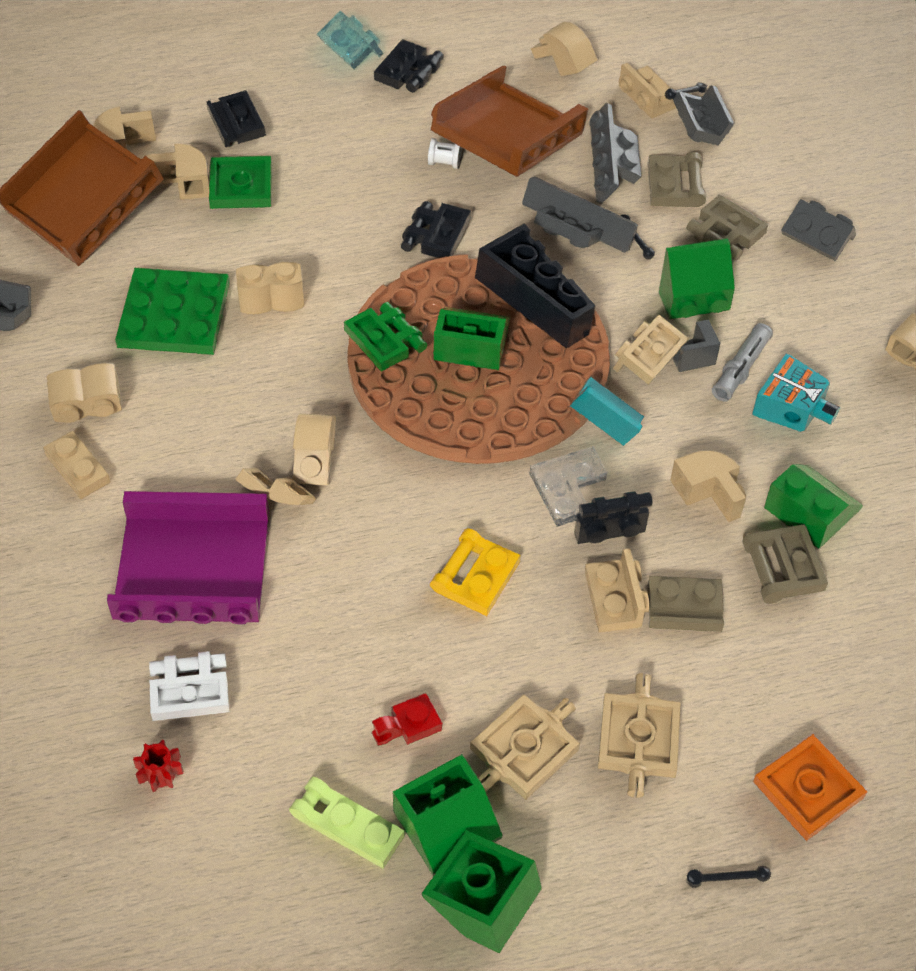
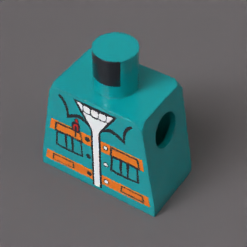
M786 353L758 392L752 415L801 432L806 430L814 417L832 425L839 413L840 407L825 400L830 385L828 379Z

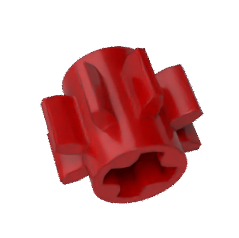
M161 740L159 744H143L144 750L141 757H133L135 768L138 769L135 774L138 783L143 784L148 781L152 792H156L158 788L166 786L173 788L175 775H182L184 773L182 763L178 762L181 758L178 747L169 750L164 740Z

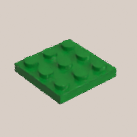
M134 268L115 338L117 348L214 355L230 284L229 275Z

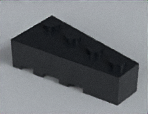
M525 223L479 248L475 278L566 349L589 335L595 311L594 303L573 279H567L563 275V267L557 260L551 261L545 254V246L539 240H533L530 236V229Z

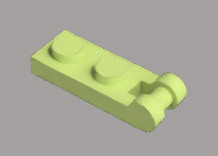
M311 777L304 787L305 794L301 799H296L289 808L290 813L304 824L384 869L405 837L404 830L334 791L321 779ZM318 801L327 805L322 814L313 809Z

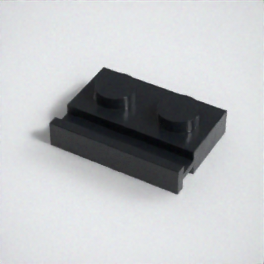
M247 90L220 97L219 101L211 103L210 100L206 101L208 112L225 148L229 147V143L234 141L240 144L266 136L265 126Z

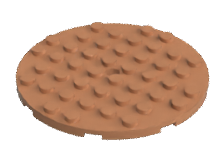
M468 255L448 256L418 264L401 272L400 278L387 286H380L367 299L358 314L372 308L379 316L382 314L379 310L381 305L389 302L394 308L398 307L405 314V320L411 326H416L422 332V338L428 344L427 348L423 352L418 353L413 347H408V358L381 372L350 336L348 345V372L355 396L368 416L384 432L407 447L429 456L460 463L490 464L514 461L544 452L566 440L586 423L588 419L570 407V405L590 377L606 388L610 369L609 340L605 327L596 311H594L589 335L566 349L475 278L478 259H468ZM450 307L510 317L499 370L433 360L434 331L440 309ZM390 328L395 334L398 333L396 328Z

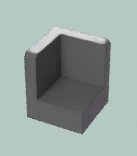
M709 319L696 322L693 339L688 340L685 346H682L673 358L679 372L716 365L720 342Z

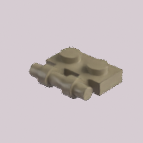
M719 194L701 209L699 219L704 222L700 224L692 219L686 227L688 231L694 234V238L700 242L728 238L731 257L737 261L741 257L743 250L736 245L739 243L749 249L767 233L768 224ZM718 230L726 236L723 238L713 231Z

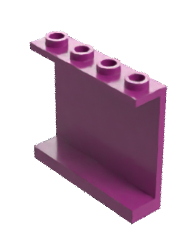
M124 491L122 503L126 515V526L115 594L107 595V603L112 620H120L127 623L137 620H156L160 623L193 621L199 624L231 622L238 625L248 622H259L269 523L267 494Z

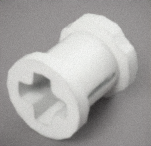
M432 138L428 151V165L441 163L452 165L453 168L458 169L461 162L462 147L457 144L438 142L436 138Z

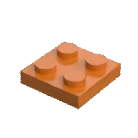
M814 734L756 774L753 780L754 784L806 841L863 800L867 794L864 787Z

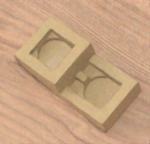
M243 468L235 479L252 492L267 494V499L279 503L308 505L313 504L317 499L292 478H276L273 481L258 468Z

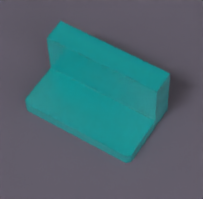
M592 377L584 383L570 407L585 416V418L623 446L635 437L643 427L640 424L644 418L643 415Z

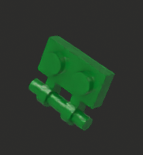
M389 302L381 305L379 310L382 314L379 316L372 308H369L344 321V331L381 372L408 358V347H413L418 353H421L428 346L427 342L422 338V332L416 326H411L405 320V314L398 307L394 308ZM390 328H396L398 333L395 334Z

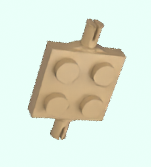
M643 673L636 674L635 693L627 695L604 693L598 769L621 771L629 774L627 795L634 797L635 785L637 783L636 798L644 796L645 776L653 775L675 778L678 765L681 702L661 700L650 695L652 676L647 673L645 674L644 687L642 686Z
M523 694L470 742V750L488 768L478 777L485 792L497 781L501 780L509 784L527 800L579 751L580 742L570 735L562 724V721L576 710L572 701L569 703V699L564 698L553 710L548 711L537 706Z

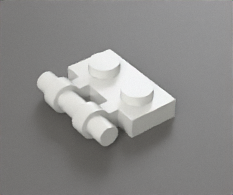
M210 651L198 652L196 657L177 659L176 655L164 656V660L149 662L151 677L165 675L164 679L149 680L152 721L230 712L226 671L212 673L214 669L227 668L226 654L211 655ZM199 671V675L178 677L179 673Z

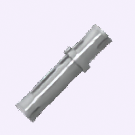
M763 323L756 324L733 360L725 364L722 369V376L712 388V394L715 398L723 402L729 401L739 384H743L747 380L749 369L773 336L772 329Z

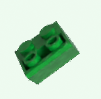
M450 307L440 309L434 331L433 360L499 370L510 317Z
M462 754L393 791V812L433 876L466 830L494 843L503 837L485 789Z

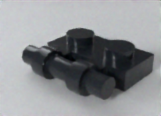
M402 39L374 70V80L398 90L405 83L407 90L414 93L428 82L430 74L435 73L440 68V62L443 60L444 55L436 50L433 54L427 56V48Z
M428 201L422 202L421 206L417 207L412 215V224L407 226L402 234L401 248L406 252H410L415 245L420 243L422 254L436 258L453 256L471 220V210L442 203L439 210L436 211L433 210L432 203ZM428 224L431 225L429 230L423 228Z
M636 491L624 493L623 497L608 500L605 497L593 498L591 503L580 504V513L576 514L574 529L577 544L589 542L595 544L606 539L621 536L633 537L645 532L649 516L648 507L652 506L650 492L637 494Z

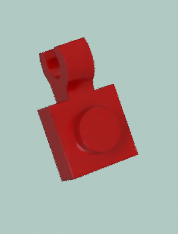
M427 693L392 706V716H382L372 721V725L375 728L372 731V735L378 746L400 736H403L408 745L442 731L443 725Z

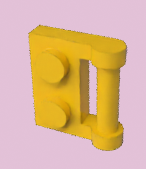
M466 528L459 537L460 543L441 573L435 574L430 582V587L436 593L488 616L520 564L521 555L482 538L473 529ZM471 551L479 554L478 559L461 586L453 583V579Z

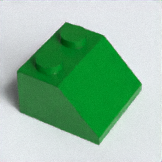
M728 238L666 248L659 294L669 320L730 310L735 285Z
M792 464L771 483L764 508L789 527L805 524L813 545L820 549L862 509L863 505L809 465Z
M466 830L425 887L422 896L464 937L500 953L540 893L542 886L534 860Z

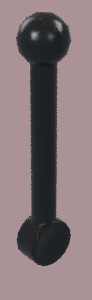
M698 82L696 86L678 90L669 88L665 91V97L668 100H673L679 91L684 93L696 91L705 93L707 85Z
M626 214L620 215V216H622V217H624V218L630 220V217H629L628 215H626ZM636 232L634 240L643 250V257L647 260L652 259L655 255L654 250L647 247Z
M763 865L759 866L756 870L702 874L699 870L693 869L688 872L686 881L693 888L699 887L702 882L757 878L759 881L765 882L770 879L771 871L767 866Z

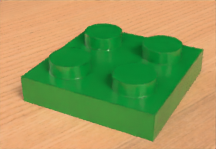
M271 156L211 157L210 209L271 207Z

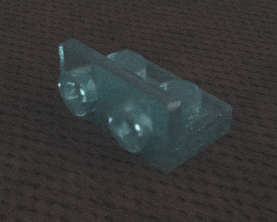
M339 11L317 33L320 40L353 69L371 52L379 58L383 55L378 46L380 43L378 37L371 30L363 31L364 27L356 17L351 15L348 18L342 11Z

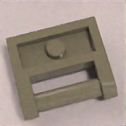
M690 152L686 156L649 155L648 175L651 206L700 207L705 204L706 194L702 189L700 168L703 165L701 154ZM680 171H688L689 192H682Z
M805 524L755 532L743 538L742 542L745 551L751 554L763 587L761 595L765 603L772 604L787 597L826 591L828 581ZM772 546L785 581L776 582L764 550L765 547Z

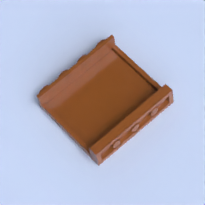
M503 65L442 101L437 102L431 113V131L518 177L582 135L588 108L578 104L564 114L504 83L507 67Z
M78 110L1 186L0 204L9 215L77 266H80L164 178L154 161L147 156L140 159L91 125L83 112Z

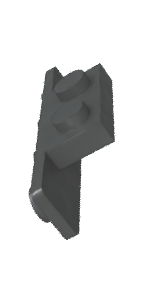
M605 103L600 110L595 111L589 122L595 179L594 188L596 201L601 204L618 188V177L633 184L641 178L637 135L629 129H623L614 124L612 105L609 103Z
M535 176L531 177L528 181L522 204L537 211L534 223L542 226L545 232L551 235H561L569 239L572 245L580 248H588L601 241L624 253L630 250L638 228L637 223Z

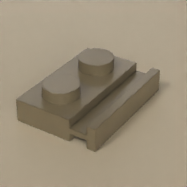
M649 576V628L722 632L724 627L722 579Z

